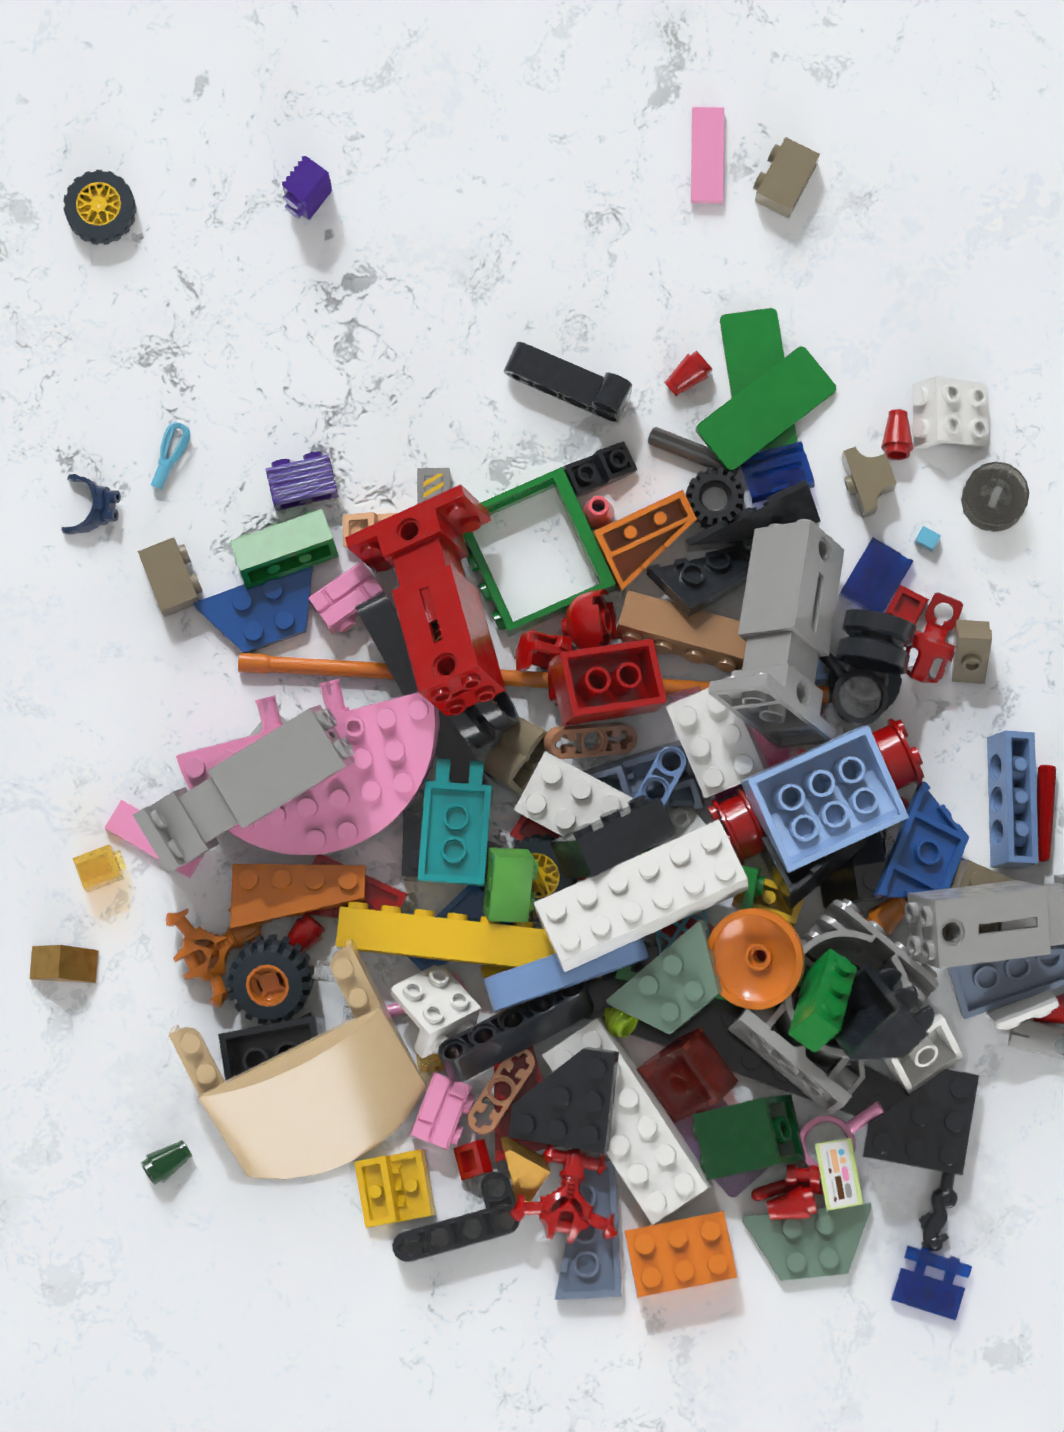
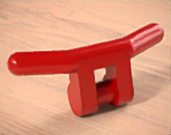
M786 1164L785 1179L753 1189L751 1197L755 1201H761L789 1192L800 1186H803V1188L812 1187L814 1194L824 1196L819 1165H810L809 1168H797L796 1165Z

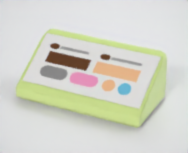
M852 1137L815 1144L827 1211L864 1204Z

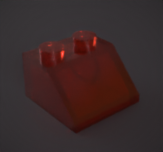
M701 1027L677 1038L636 1069L674 1123L720 1102L738 1082Z

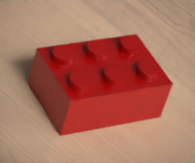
M653 639L559 652L549 662L562 726L652 713L667 703Z

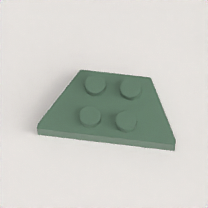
M702 919L693 925L608 998L606 1002L610 1006L668 1034L674 1033L722 992L719 975L716 974L714 969L715 959L713 950H709L705 934L707 926Z
M871 1203L828 1211L826 1208L817 1209L818 1213L812 1214L810 1218L776 1219L771 1221L769 1214L743 1216L742 1221L780 1281L848 1274L871 1211Z

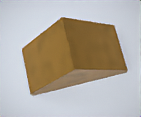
M66 945L32 946L29 979L96 984L99 951Z
M503 1137L501 1141L515 1201L517 1202L518 1195L522 1194L524 1195L525 1202H531L551 1173L549 1164L546 1165L542 1155L509 1137Z

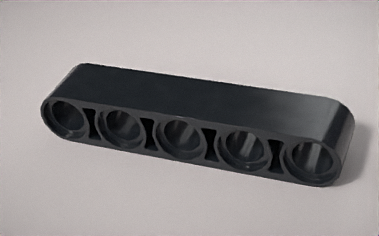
M582 982L507 1008L444 1041L439 1047L438 1054L448 1077L455 1082L466 1081L588 1017L594 1010V1003L587 984Z

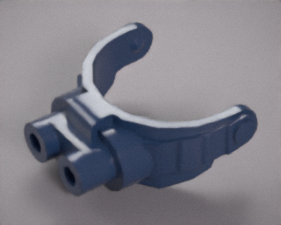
M69 474L67 480L85 482L92 492L93 504L86 519L76 526L62 527L61 531L63 534L88 533L100 525H107L108 522H116L118 520L119 513L115 509L116 503H119L121 500V494L118 490H110L109 487L99 486L84 476Z

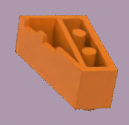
M683 490L593 531V535L616 582L618 592L628 586L633 579L697 520Z

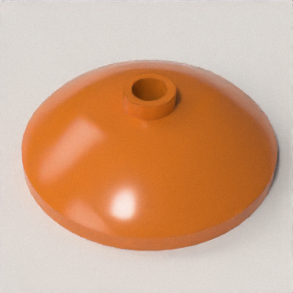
M761 908L741 909L723 918L709 936L708 946L709 950H713L715 959L714 969L716 974L719 975L722 988L720 994L732 1004L753 1010L770 1008L786 1000L799 985L805 965L803 945L792 925L780 915ZM758 950H762L765 952V961H760L758 959Z

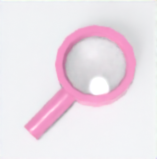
M876 1101L847 1122L833 1115H822L810 1120L800 1133L806 1160L803 1161L808 1166L818 1165L815 1144L852 1137L855 1152L856 1137L854 1133L885 1112L881 1104Z

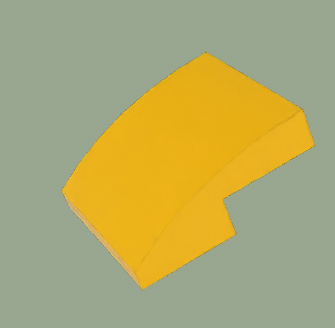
M425 1149L354 1162L365 1228L436 1216Z

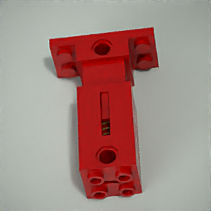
M462 484L345 537L348 549L375 573L395 568L400 587L392 590L418 692L446 716L460 714L467 707L478 702L489 701L497 694L506 691L478 589L466 579L461 559L468 557L463 534L478 530L482 525L490 522L491 518L488 509Z

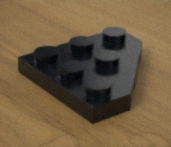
M585 1047L512 1104L509 1138L600 1153L608 1152L619 1052Z
M946 1069L867 1125L862 1157L963 1175L979 1075Z

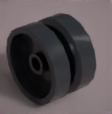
M865 609L847 610L842 629L849 636L839 640L835 658L847 665L876 673L905 674L910 655L903 648L913 644L917 626L908 620L887 613Z
M506 691L497 694L489 701L478 702L469 706L460 714L448 716L461 735L478 749L495 739V729L504 732L519 722L516 707Z

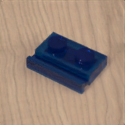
M802 441L756 453L740 466L752 504L767 500V497L805 479L810 488L815 487V480L804 452Z
M873 537L839 595L865 610L884 613L914 560L906 558L900 552Z

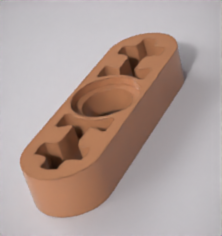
M622 722L558 726L547 732L544 738V747L549 754L559 759L619 755L631 752L637 744L638 737L633 727ZM590 732H596L598 737L596 745L591 749H586L584 746L586 735ZM621 732L626 734V738L622 739L620 744L607 738V736L619 737ZM561 737L569 741L574 740L575 745L567 743L562 744L558 748L555 746V743L561 741Z
M528 1049L504 1060L471 1108L468 1114V1123L475 1133L488 1135L497 1128L533 1073L535 1059ZM522 1055L527 1056L526 1063L529 1067L526 1070L522 1068L518 1070L515 1078L521 1079V1081L516 1085L511 1078L501 1075V1073L506 1069L510 1074L514 1068V1063L511 1059L514 1056L520 1058ZM498 1082H506L511 1087V1095L504 1101L496 1100L492 1095V1088ZM487 1097L493 1105L502 1107L500 1113H497L493 1108L489 1114V1119L492 1121L491 1125H483L481 1128H478L476 1126L478 1121L474 1116L477 1112L483 1114L486 1111L488 1104L482 1102Z

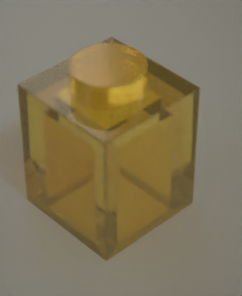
M110 844L72 858L83 889L87 893L124 879L122 870L127 867L120 850L114 852Z

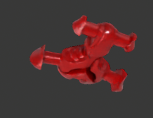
M548 1144L542 1156L545 1159L546 1165L550 1162L563 1164L562 1171L558 1175L561 1177V1187H558L556 1191H552L551 1194L541 1196L540 1202H525L524 1195L519 1194L514 1208L509 1212L512 1218L520 1222L525 1215H539V1220L544 1226L547 1239L552 1240L555 1231L567 1233L566 1243L570 1244L573 1243L578 1233L586 1230L588 1226L601 1230V1235L605 1240L617 1236L614 1225L615 1213L609 1215L608 1219L593 1213L594 1207L585 1201V1197L581 1196V1191L578 1190L580 1183L585 1181L584 1169L596 1171L600 1176L607 1168L605 1155L600 1153L599 1158L587 1156L580 1149L572 1148L571 1150L563 1151L553 1149L554 1145Z

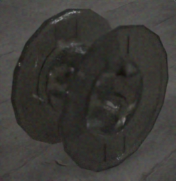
M991 462L981 465L971 473L963 488L961 503L964 514L970 523L981 530L998 532L1009 529L1018 522L1028 506L1030 492L1027 480L1018 469L1007 463ZM998 486L1002 488L999 496L1000 499L995 507L991 508L988 506L994 489Z

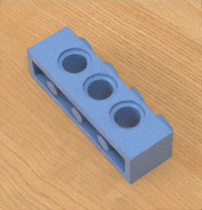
M1003 731L987 737L990 868L1023 869L1039 864L1035 733Z

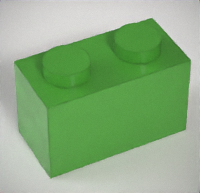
M489 847L482 911L488 921L528 922L529 912H533L535 908V894L531 892L532 880H536L538 877V861L534 860L535 858L528 849Z

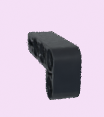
M516 342L503 370L504 374L518 382L612 422H619L632 393V383L617 374L606 372L603 377L523 342Z
M496 1171L486 1174L482 1179L481 1192L486 1209L398 1234L392 1243L394 1255L401 1261L414 1262L514 1233L518 1229L520 1222L515 1220L509 1229H501L495 1223L496 1215L500 1211H511L516 1204L508 1177ZM493 1178H500L506 1184L505 1192L497 1197L491 1196L486 1190L487 1183ZM470 1219L478 1220L482 1225V1232L476 1238H468L463 1233V1226ZM443 1228L448 1231L450 1240L446 1246L438 1248L432 1244L431 1234L434 1230ZM425 1232V1242L430 1249L429 1252L423 1253V1246L412 1249L413 1255L408 1257L405 1252H399V1246L403 1245L404 1238H408L410 1242L421 1241L418 1234Z

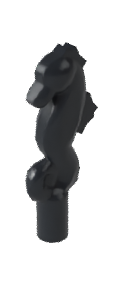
M942 1172L940 1187L934 1190L931 1195V1205L934 1211L932 1214L928 1212L919 1219L921 1229H923V1242L921 1244L925 1252L928 1251L930 1253L940 1250L943 1247V1243L949 1239L946 1233L938 1235L948 1219L946 1208L954 1207L958 1200L957 1193L953 1190L955 1174Z

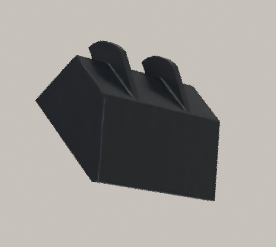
M866 963L855 974L841 1029L834 1036L851 1061L905 1058L929 1035L927 1030H929L934 1022V1011L930 1005L921 1008L917 1013L910 1011L916 1005L919 994L913 984L907 988H900L894 991L895 984L899 982L903 975L899 970L884 968L876 972Z

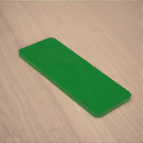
M774 308L730 313L721 316L720 329L732 398L784 358L778 314ZM795 424L760 451L794 446L797 443Z
M800 346L698 423L696 433L725 469L734 471L833 395L836 391V385L805 347Z

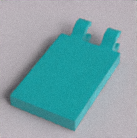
M437 758L435 781H425L418 882L485 886L492 785H482L484 762L470 761L469 784L450 783V759Z

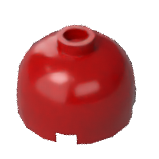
M605 589L592 590L580 594L571 601L567 608L566 618L561 620L563 635L572 639V645L577 650L611 645V640L616 639L617 619L612 602L606 603L603 595H609V593Z

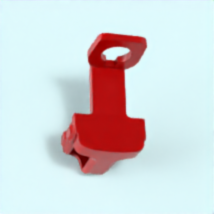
M940 592L934 593L926 609L925 619L927 624L924 632L916 630L913 644L906 647L905 650L908 654H910L912 647L918 650L914 666L907 667L906 674L911 679L921 683H938L942 679L947 662H952L956 646L945 642L947 632L956 626V620H959L963 608V603L960 600ZM940 603H947L953 608V616L948 621H944L943 625L935 623L937 618L934 614V609ZM936 658L943 659L936 677H931L929 672Z
M533 630L523 633L514 651L516 670L524 672L530 669L531 665L544 670L548 669V696L550 701L558 706L549 662L559 652L571 651L573 646L572 639L563 635H547Z

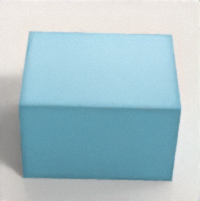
M923 526L915 539V543L932 552L941 535Z

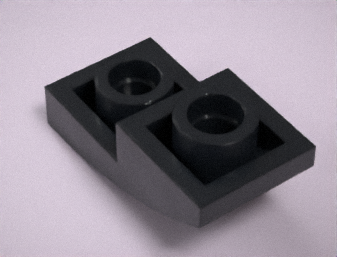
M624 441L600 449L592 456L564 465L563 467L576 498L612 484L638 470Z

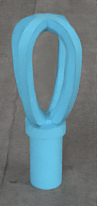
M173 422L166 428L160 448L159 465L150 484L151 486L160 490L163 489L169 472L174 467V463L185 451L190 440V430L186 425ZM176 429L183 430V435L173 455L167 459V452L173 433Z

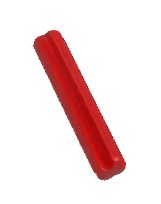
M1047 764L1040 765L1037 774L1039 862H1048L1051 859L1056 766Z

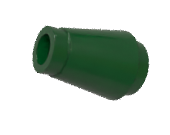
M180 1140L177 1143L145 1155L146 1159L140 1162L148 1178L155 1185L160 1181L164 1183L192 1157V1154L184 1141Z

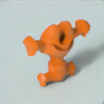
M188 908L181 912L167 913L165 919L166 926L173 927L175 925L185 936L182 939L181 949L173 957L175 963L184 959L190 970L182 975L184 980L200 979L204 982L209 981L214 994L211 996L209 1003L214 1007L221 1008L223 1003L229 998V991H226L222 975L226 974L225 963L228 960L229 951L237 948L240 950L244 943L248 941L253 943L255 938L262 934L260 930L261 925L254 924L235 931H231L229 926L226 932L219 935L203 930L200 926L195 929L185 917L189 912Z

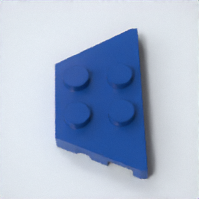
M314 566L269 580L266 583L246 589L245 584L193 604L195 609L209 620L242 653H251L306 633L308 607L310 604L308 598L311 596Z
M924 781L919 786L917 785L907 809L909 818L903 820L873 894L876 898H908L907 893L950 888L969 836L960 824L954 822L952 814L944 804L940 805L929 792L931 787Z

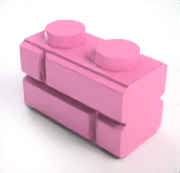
M361 561L311 595L308 599L330 633L333 634L338 630L342 634L356 624L354 619L359 614L355 606L382 592L383 589L363 561Z
M434 1072L410 1136L445 1150H449L451 1144L457 1146L464 1127L458 1125L463 1113L469 1114L476 1097L470 1094L472 1086L452 1081L449 1077Z

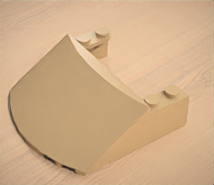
M353 939L347 940L345 947L333 955L330 967L354 1018L224 1081L202 1035L196 1029L191 1027L180 1028L177 1024L171 1028L168 1034L198 1093V1099L246 1176L262 1179L300 1178L316 1175L347 1164L375 1148L397 1130L418 1104L426 1089V1084Z

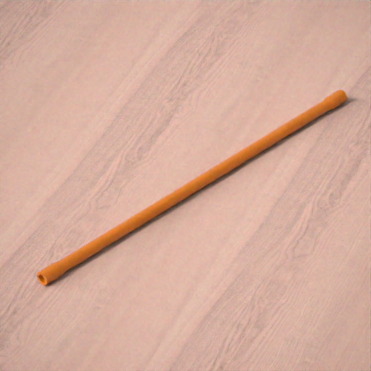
M239 653L238 672L289 673L394 680L386 663L278 657L255 653ZM500 669L505 686L548 688V672H520L517 670ZM662 679L665 694L669 696L687 697L708 688L710 685V681ZM817 686L823 691L821 706H828L829 687Z

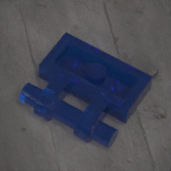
M907 1245L904 1258L916 1262L914 1270L899 1269L890 1300L956 1321L965 1288L954 1285L953 1281L955 1275L969 1278L972 1265L960 1262V1258L950 1255L947 1258L931 1253V1249L923 1246L918 1249ZM926 1266L945 1271L943 1279L938 1280L924 1275Z

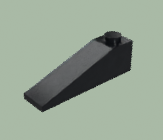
M806 479L767 497V501L762 505L763 507L758 510L756 507H748L740 511L739 514L733 517V523L728 525L727 521L719 522L686 539L684 544L686 552L723 549L741 544L743 546H751L754 530L768 527L770 524H788L800 519H808L815 522L819 527L821 521Z

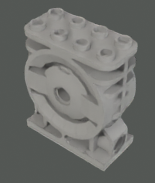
M847 899L843 901L834 900L814 922L810 930L801 938L804 956L807 954L817 961L831 948L839 955L846 957L859 969L868 963L876 972L884 968L899 970L903 975L893 989L896 991L900 988H907L912 984L915 986L919 995L916 1005L910 1011L916 1013L926 1002L928 996L938 987L937 973L928 965L923 963L920 965L918 962L913 961L907 947L899 942L893 943L885 936V930L878 923L872 920L868 922L858 914L860 910L854 903ZM806 956L804 972L801 981L796 988L799 994L801 991L806 970L814 964V962H812ZM794 993L783 1002L770 1008L760 1010L745 1008L728 1027L731 1033L830 1115L846 1105L853 1092L865 1079L864 1062L867 1060L851 1061L840 1045L828 1043L814 1053L790 1036L788 1033L795 1012ZM774 1023L776 1024L781 1036L775 1031L770 1030ZM814 1063L831 1067L824 1073ZM846 1065H851L852 1071Z

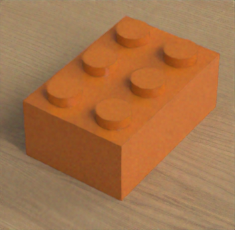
M724 1211L624 1231L637 1298L738 1278Z

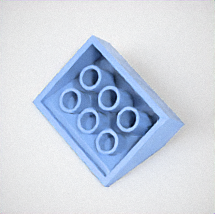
M869 725L853 729L740 780L756 817L787 873L909 818Z

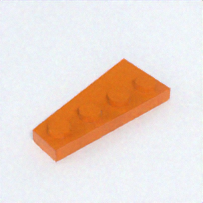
M233 864L230 930H240L243 927L254 924H266L273 922L272 920L289 916H301L315 910L348 905V902L365 901L366 866Z

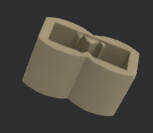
M519 717V722L504 732L501 743L494 747L486 756L484 773L494 782L520 795L525 790L546 751L544 738L547 731Z

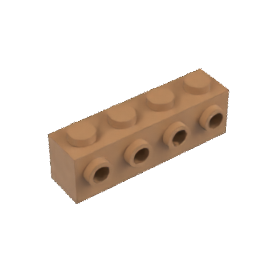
M630 590L627 591L615 638L620 639L623 643L653 639L655 650L659 654L678 655L685 657L691 663L714 665L724 672L742 670L746 641L738 636L740 624L738 620L702 610L688 617L673 602Z

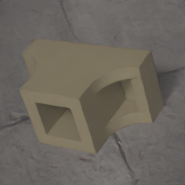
M856 447L844 450L841 459L847 476L844 477L847 492L850 496L855 495L863 518L873 515L877 510V499L883 494L894 491L897 484L887 455L885 453L876 457H866Z
M956 620L953 645L956 647L953 657L952 682L985 684L992 643V630H990L989 621Z

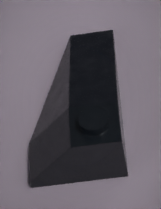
M880 831L866 837V845L820 884L824 909L834 900L843 901L847 899L857 904L888 899L873 896L886 864Z

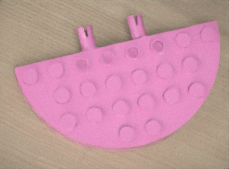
M339 679L318 684L325 708L331 711L337 721V725L334 727L340 738L345 736L354 749L355 754L352 755V758L355 762L257 822L243 829L238 824L228 831L254 846L290 855H320L336 852L369 839L397 819L413 802L423 787L436 754L438 731L440 728L439 709L419 692L349 710V707H345ZM275 695L255 700L263 729L260 730L261 733L176 755L181 773L190 790L211 777L208 773L209 769L283 725Z

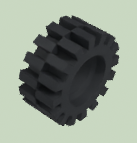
M713 467L707 468L706 472H698L697 476L689 482L686 497L697 518L695 523H700V527L706 529V526L711 527L722 521H727L728 524L733 523V517L743 509L745 500L744 488L741 487L740 480L734 478L732 472L726 473L723 468L719 467L718 470H713ZM711 487H718L726 493L728 498L727 504L720 510H710L703 504V493Z

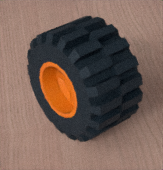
M270 934L265 940L262 935L256 937L253 943L250 941L246 943L242 950L238 952L229 968L228 974L230 975L226 980V985L231 988L228 993L230 1001L235 999L237 1001L234 1008L238 1012L242 1009L247 1012L245 1015L246 1019L251 1021L254 1016L259 1018L257 1024L265 1025L267 1020H271L272 1024L280 1022L281 1019L288 1021L292 1019L295 1013L298 1014L302 1010L314 986L315 979L312 976L315 971L314 966L308 964L311 959L309 954L305 953L302 955L300 953L302 946L298 942L293 947L289 944L291 938L286 936L280 941L277 940V934Z

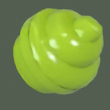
M606 1007L604 1009L605 1025L612 1036L626 1038L636 1028L637 1018L615 1007Z

